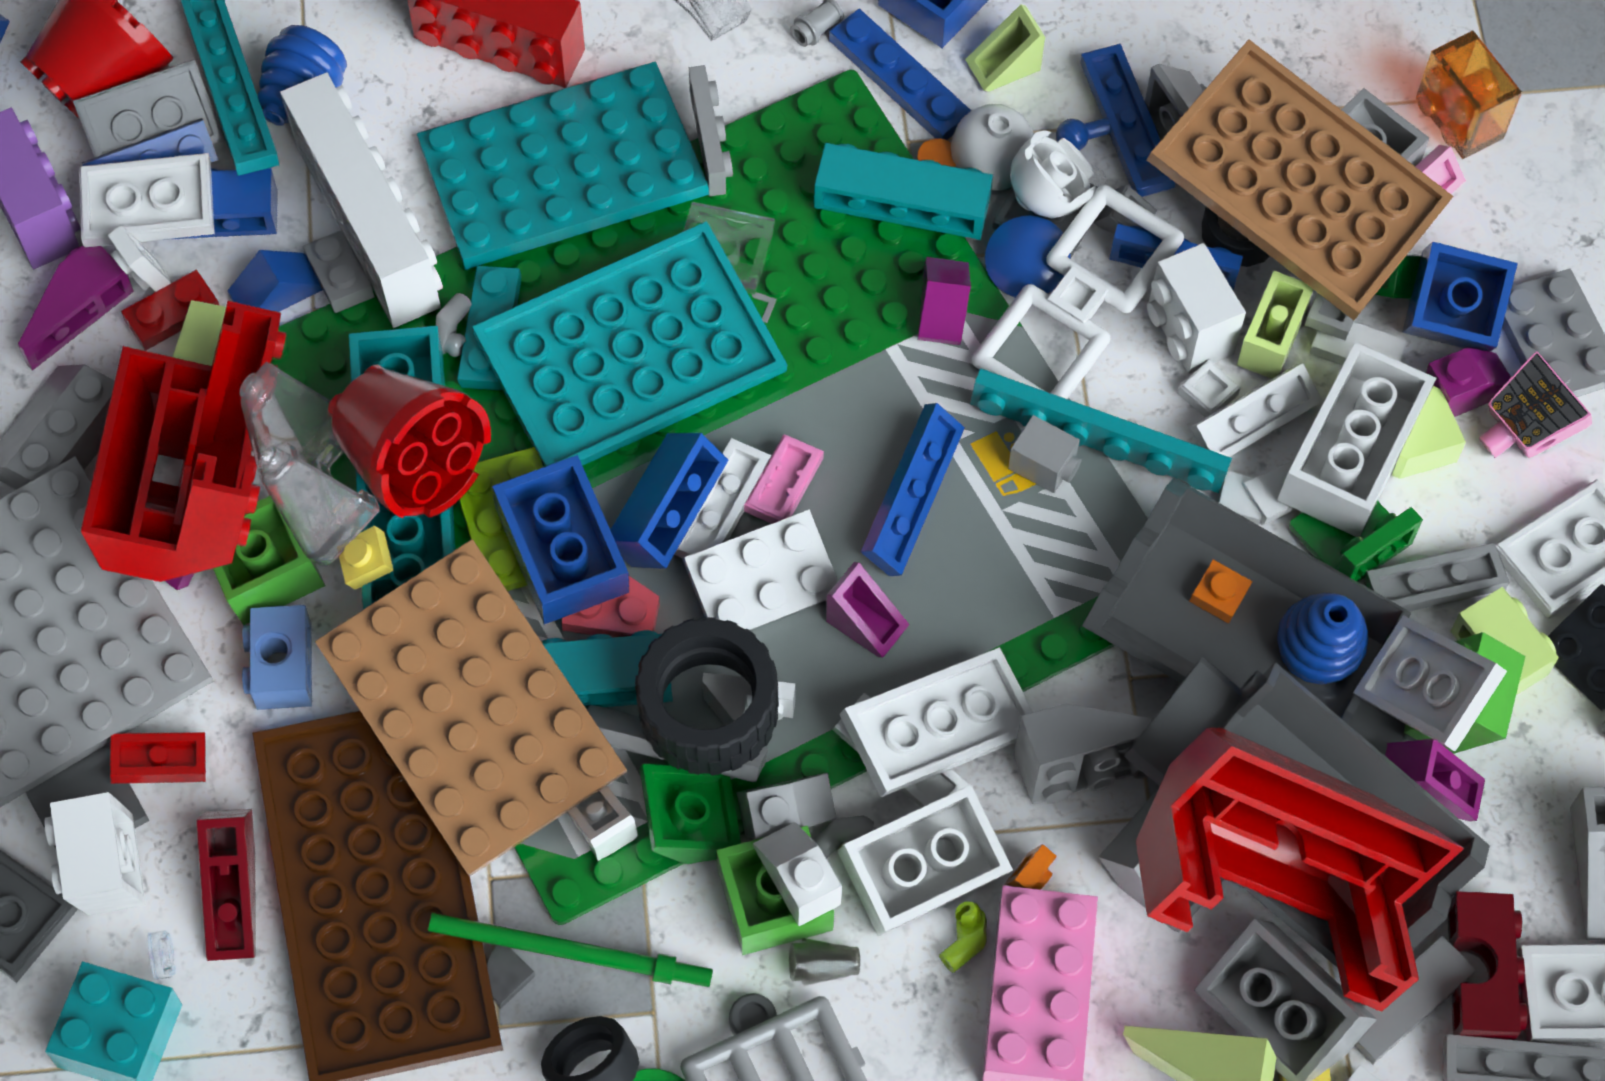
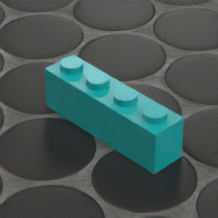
M825 143L815 182L814 208L981 240L991 197L993 174L983 173L975 168L961 169L945 166L933 160L919 161L899 157L891 152L877 153L857 149L850 144L835 145Z
M643 630L626 637L612 638L606 634H595L587 637L586 640L566 641L562 638H548L541 642L585 708L588 709L590 705L599 707L637 705L635 678L639 671L638 664L642 655H645L649 644L662 634ZM671 683L664 692L663 703L673 702Z

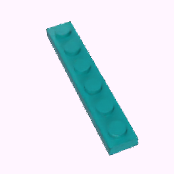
M180 0L237 175L240 176L279 166L277 151L225 0Z
M981 368L974 384L970 405L978 407L988 415H1000L1020 422L1024 427H1026L1034 415L1080 440L1079 446L1084 445L1104 452L1106 456L1114 460H1126L1143 466L1156 475L1175 477L1187 482L1191 487L1198 490H1210L1219 494L1232 460L1231 457Z

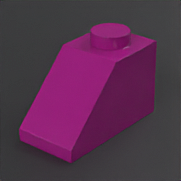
M1468 347L1430 362L1425 372L1436 378L1433 386L1441 389L1454 417L1488 404L1511 378L1497 353Z
M1434 739L1387 743L1385 756L1458 819L1477 821L1485 778Z

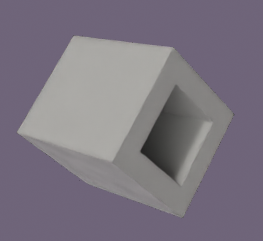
M1033 415L1011 448L1008 469L1055 493L1063 480L1069 483L1073 479L1080 466L1081 459L1077 457L1080 440Z

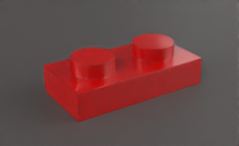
M196 269L127 307L121 313L125 322L146 351L182 330L191 300L219 305V302Z
M205 732L125 733L111 735V784L206 782Z

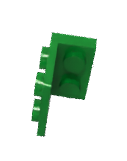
M1377 501L1361 535L1357 537L1303 512L1290 521L1289 529L1315 558L1359 582L1365 577L1367 571L1379 568L1412 545L1423 519L1412 507L1396 516L1395 513H1389Z

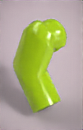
M972 901L963 902L956 908L957 940L939 954L942 963L952 973H955L981 952L987 943V919L985 913L977 903Z

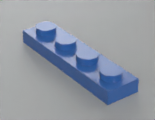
M860 8L829 31V41L934 138L948 140L954 135L960 120L971 111L970 108Z
M938 403L924 405L861 550L864 556L888 576L902 575L965 429L962 424Z

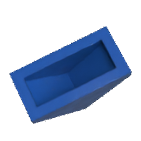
M259 250L227 291L233 302L280 312L323 289L305 253Z

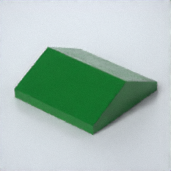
M641 765L639 769L652 852L688 865L717 860L716 850L741 843L730 776L722 774L710 776V774L702 773L696 775L671 765Z

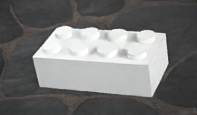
M1355 342L1287 473L1277 501L1355 537L1360 536L1431 392L1436 378Z

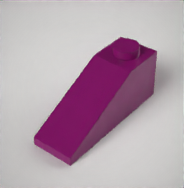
M83 245L76 247L58 265L18 342L25 362L32 371L134 292L128 275L102 246L84 248Z

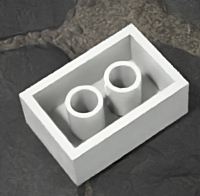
M972 785L966 786L844 844L837 851L878 936L1013 871Z
M109 792L51 802L52 816L45 817V832L49 846L56 845L58 864L51 866L55 893H62L64 900L89 916L145 906L133 814Z

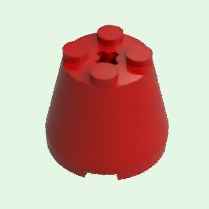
M58 0L27 55L20 63L38 80L45 75L46 77L41 81L43 86L60 102L68 97L69 100L64 105L79 119L73 100L166 69L173 60V56L118 0Z
M380 365L368 367L364 374L352 381L343 393L335 395L328 406V414L332 417V432L335 440L376 499L400 518L421 514L431 518L454 505L464 496L479 476L474 471V468L481 455L483 445L491 441V426L486 411L467 394L457 389L388 370Z

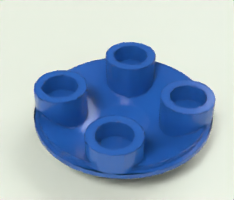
M1020 216L1003 223L990 237L985 251V265L992 282L1002 292L1015 298L1027 284H1033L1048 294L1052 292L1061 282L1064 275L1051 268L1046 262V257L1063 232L1051 221L1038 216Z

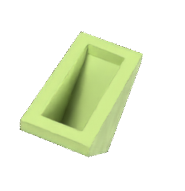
M1021 4L965 60L983 90L990 92L1041 70L1045 36L1027 7Z
M1432 387L1400 453L1392 476L1401 479L1458 461L1466 441L1440 388Z

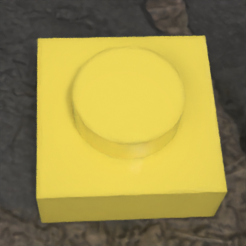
M376 526L336 544L345 584L354 590L394 571L385 533Z

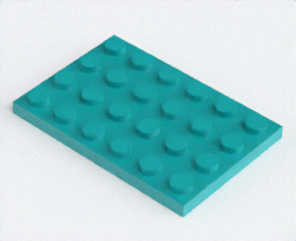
M656 61L417 133L419 145L465 270L709 195L707 180Z
M707 221L472 326V333L531 445L537 451L543 467L578 455L583 466L787 371L785 359Z

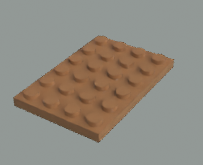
M1249 39L1147 158V161L1352 320L1357 318L1454 197Z
M473 539L315 641L469 877L627 772V769Z

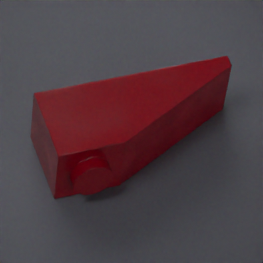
M252 809L204 812L196 821L207 961L255 958L256 891Z

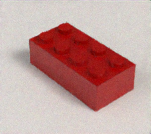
M407 0L414 38L419 39L422 43L431 47L440 46L455 51L467 59H479L494 64L506 72L515 71L533 77L542 84H554L566 88L585 51L581 3L578 0Z

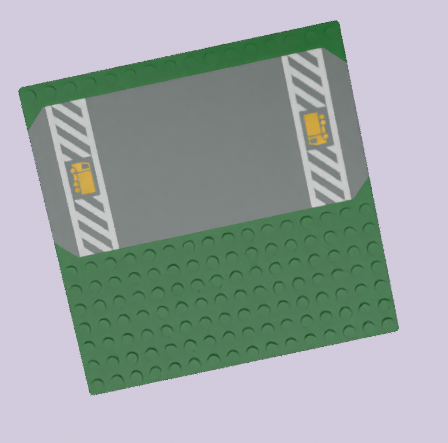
M855 70L842 72L725 125L726 141H721L720 145L722 152H730L733 176L726 177V194L706 195L479 265L520 268L522 278L518 306L707 221L761 318L765 313L768 302L753 298L748 290L777 299L768 322H764L787 363L786 372L583 465L611 530L667 433H702L722 454L730 439L733 438L772 456L784 434L824 451V459L793 515L810 509L838 581L853 562H859L910 624L883 658L877 657L826 622L827 600L750 630L769 650V656L771 660H774L777 670V681L795 683V708L793 718L783 717L777 720V725L772 731V738L768 745L764 746V748H768L766 762L757 781L750 782L730 777L740 835L744 834V828L736 793L738 791L828 773L830 788L833 789L867 772L859 753L832 730L841 720L839 714L846 707L854 705L863 693L872 698L999 647L1022 691L1025 692L1116 646L1082 625L1103 587L1117 570L1134 537L1143 528L1148 519L1108 456L1104 452L1084 445L1078 446L1077 457L1081 459L1080 466L1073 479L1069 483L1063 480L1055 493L1008 469L1011 448L1025 427L1020 422L1000 415H988L978 407L970 405L974 384L980 371L972 364V356L1007 310L1009 304L990 279L988 272L965 237L814 208L815 182L825 143L835 145L850 144L857 149L877 153L891 152L899 157L913 159ZM696 138L690 141L705 176L699 140ZM457 247L435 256L437 264L434 267L443 285V289L437 291L441 305L440 309L393 328L374 293L375 297L340 312L334 313L331 305L328 304L279 326L278 331L285 332L286 339L281 359L272 357L271 364L278 365L272 391L349 537L359 533L356 469L335 440L332 432V417L328 414V406L332 398L339 393H343L351 383L349 334L435 326L436 315L455 294H464L471 301L477 266L465 270ZM926 257L969 262L971 289L960 345L917 340ZM469 312L457 324L456 333L462 334L464 337ZM1019 321L993 358L1044 391L1051 393L1059 381ZM448 353L444 354L445 386L460 390L477 401L486 411L490 421L491 441L483 445L478 462L532 448L533 446L503 390L461 388L457 379L462 354L457 357H452ZM938 403L962 424L965 429L902 575L888 576L864 556L861 550L924 405ZM459 500L453 505L456 549L470 541ZM744 512L729 540L771 523ZM674 555L666 569L631 567L624 560L629 576L657 594L660 598L655 632L663 634L664 630L672 625H679L685 620L693 618L694 620L705 619L683 563V558ZM528 586L508 591L540 641L548 638L577 641L586 640L587 637L591 636L563 631V618L544 625ZM700 665L692 667L675 677L671 681L673 702H664L665 710L671 717L683 725L696 729H715L725 726L703 698V673L742 677L740 674L724 666ZM637 705L604 707L639 716ZM612 747L627 769V772L607 786L631 814L635 821L638 836L606 858L599 861L596 859L583 834L567 813L514 847L555 924L564 925L684 864L652 852L639 768L642 764L669 765L668 761Z

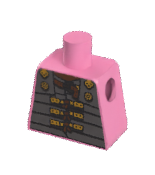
M1537 351L1488 403L1489 412L1498 423L1481 435L1479 439L1494 458L1514 443L1528 458H1531L1589 427L1592 424V416Z

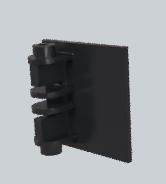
M1601 583L1548 637L1554 644L1556 654L1559 657L1555 666L1592 703L1603 711L1605 709V586Z

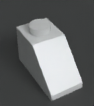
M796 822L753 843L754 849L798 926L841 905L842 885L819 845Z

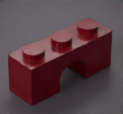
M1456 891L1451 900L1448 912L1449 942L1459 952H1467L1478 957L1484 963L1488 972V981L1478 984L1460 983L1451 996L1453 1035L1516 1040L1521 1031L1526 1029L1527 1005L1525 1002H1519V984L1522 985L1524 981L1525 962L1523 956H1517L1516 939H1520L1522 933V914L1520 910H1514V894Z

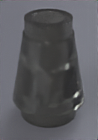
M802 938L801 943L790 944L789 974L791 981H802L803 986L849 977L850 975H859L860 951L857 946L849 947L848 945Z

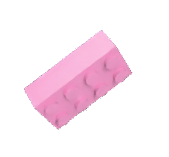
M1012 886L1002 887L998 910L982 1081H1083L1098 896Z

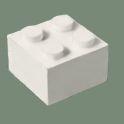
M1202 243L1157 262L1154 280L1151 283L1152 290L1149 303H1147V312L1154 326H1160L1165 333L1167 346L1174 360L1177 362L1181 361L1189 374L1197 371L1208 360L1216 363L1234 355L1246 311L1206 245Z

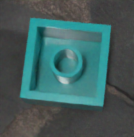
M82 961L45 1052L57 1068L100 1081H153L183 1005L171 987Z

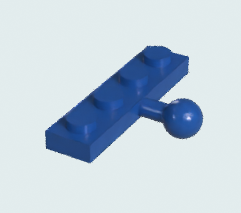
M1121 43L1081 54L1080 64L1103 119L1083 123L1078 119H1067L1058 126L1056 141L1058 142L1061 138H1065L1080 151L1087 145L1088 140L1109 134L1131 188L1141 197L1175 188L1176 183L1147 161L1150 153L1159 144L1161 139Z

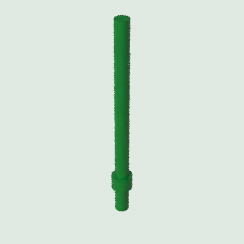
M433 912L428 928L429 932L653 976L652 981L669 985L674 980L710 987L713 973L712 968L677 962L676 956L658 953L657 957Z

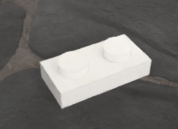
M122 225L108 234V237L117 248V250L111 253L113 258L127 275L129 273L144 291L151 287L157 292L172 283L157 259Z

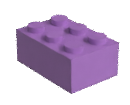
M10 107L0 112V207L34 270L68 255L74 248L80 247L75 232L80 231L81 227L71 209L72 204L62 184H58L54 176L55 172L44 151L41 152L37 144L38 140L29 121L19 122L14 110Z

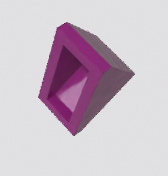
M931 257L925 258L917 340L953 345L961 344L971 289L969 262Z
M853 562L827 594L826 622L877 657L883 658L910 625L859 562Z

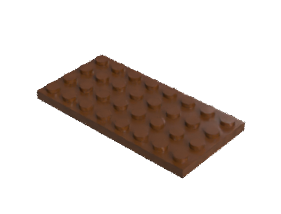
M361 711L253 732L309 1081H364L502 1051V1040L483 942L428 931L432 912L479 922L471 878L458 861Z

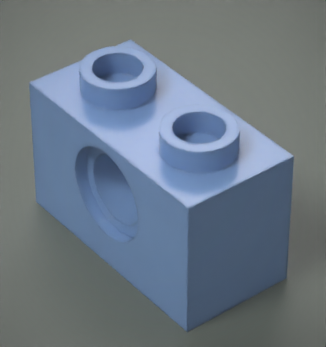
M306 605L250 608V625H243L242 631L244 651L250 652V667H243L242 670L244 694H251L257 710L311 707L312 623ZM283 652L287 654L280 662H266L274 653Z

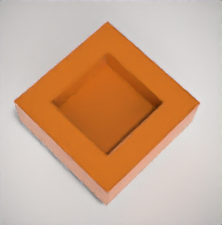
M1213 559L1189 602L1229 624L1253 581Z
M1045 845L1038 846L1025 856L1003 886L1041 890L1053 875L1048 870V867L1057 856Z

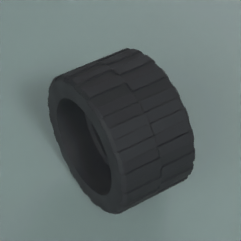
M705 617V619L697 620L693 618L685 620L679 625H672L649 644L645 655H642L638 664L639 671L635 678V689L642 731L646 740L651 743L653 751L660 758L663 757L667 760L669 765L677 769L687 770L688 773L700 775V773L710 774V776L720 775L722 772L737 770L746 762L754 760L760 754L762 748L768 745L778 720L777 670L765 644L761 643L749 629L738 626L736 622L718 620L716 617ZM719 665L737 672L750 684L752 701L748 709L734 722L715 729H696L681 724L667 713L663 703L664 692L675 677L692 667Z

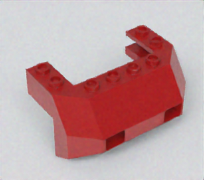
M227 301L212 366L126 346L122 347L81 527V533L102 570L162 582L231 564L236 545L246 546L251 519L244 518V516L248 513H255L260 492V486L252 484L255 479L259 457L251 455V452H259L264 427L256 425L263 390H273L278 365L271 364L272 357L281 359L286 339V333L278 331L281 318L280 312ZM158 455L183 460L178 486L152 481Z
M1206 728L1169 765L1136 838L1148 917L1188 932L1193 928L1189 900L1212 910L1224 898L1221 876L1225 880L1233 881L1257 891L1263 896L1271 897L1293 906L1301 912L1309 913L1328 921L1344 997L1381 1012L1419 980L1402 904L1465 849L1437 829L1375 795L1223 728Z

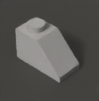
M828 773L736 792L745 838H763L794 822L800 827L807 825L811 827L837 819Z

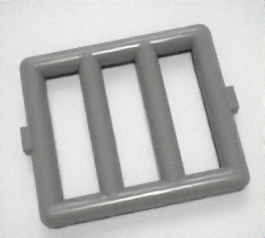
M824 996L815 997L682 1060L680 1065L686 1081H707L703 1071L729 1059L739 1081H761L747 1051L773 1039L792 1080L814 1081L790 1030L817 1019L845 1080L867 1081L861 1068L866 1063L858 1047L851 1048L829 1000Z

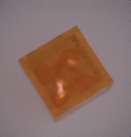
M1472 30L1431 51L1416 99L1422 113L1427 117H1431L1441 130L1445 143L1452 148L1454 147L1461 158L1465 159L1504 139L1522 91Z

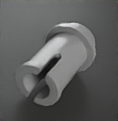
M824 0L821 5L805 17L800 15L794 19V25L791 26V34L796 42L803 47L816 45L819 42V36L843 20V11L836 1Z

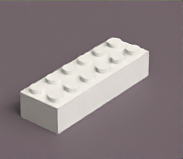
M326 72L280 91L295 145L336 222L343 231L393 328L440 309L441 305L437 291L443 289V285L434 267L437 264L433 249L427 239L420 242L416 234L420 230L414 214L410 208L402 209L399 203L402 201L400 190L393 177L386 179L382 171L385 170V165L377 147L369 148L365 140L369 139L366 128L359 115L352 117L348 111L352 109V105L342 85L335 87Z

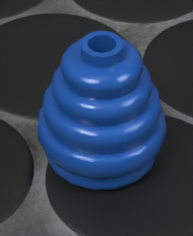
M290 25L282 29L278 36L269 41L265 51V58L261 65L262 75L259 80L260 91L258 93V99L266 120L278 126H283L285 123L289 124L280 91L326 72L335 87L342 85L347 61L344 53L335 42L321 32L304 25Z
M1320 593L1309 595L1288 608L1279 622L1277 642L1281 659L1292 674L1305 682L1322 685L1341 681L1358 669L1366 657L1368 630L1364 616L1351 599L1335 593Z

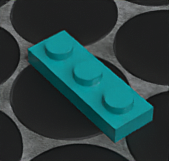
M477 266L471 298L472 305L469 310L465 333L466 342L463 344L457 379L461 388L502 390L472 333V326L517 306L522 278L520 268Z

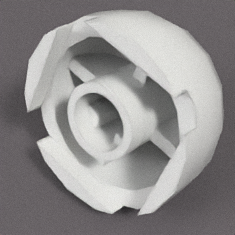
M987 104L971 110L960 120L951 141L952 159L956 164V168H975L983 173L993 174L991 190H1005L1012 187L1010 180L1012 160L1034 132L1025 117L1015 109L1002 104Z
M1044 130L1033 134L1014 156L1010 167L1011 184L1018 203L1024 209L1048 218L1070 215L1081 208L1093 196L1096 185L1090 188L1088 179L1094 174L1083 154L1065 138H1061L1056 142L1051 138H1047L1052 132Z

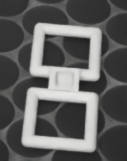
M1100 185L1046 257L1047 264L1064 275L1061 282L1051 295L1033 284L1025 285L975 351L971 359L972 364L979 370L981 368L1043 390L993 358L1030 306L1034 305L1089 340L1051 391V394L1068 399L1110 342L1108 331L1090 321L1091 317L1103 301L1121 312H1131L1151 286L1157 262L1173 256L1184 241L1183 232L1111 187ZM1105 205L1162 239L1160 245L1125 292H1122L1068 258V255Z

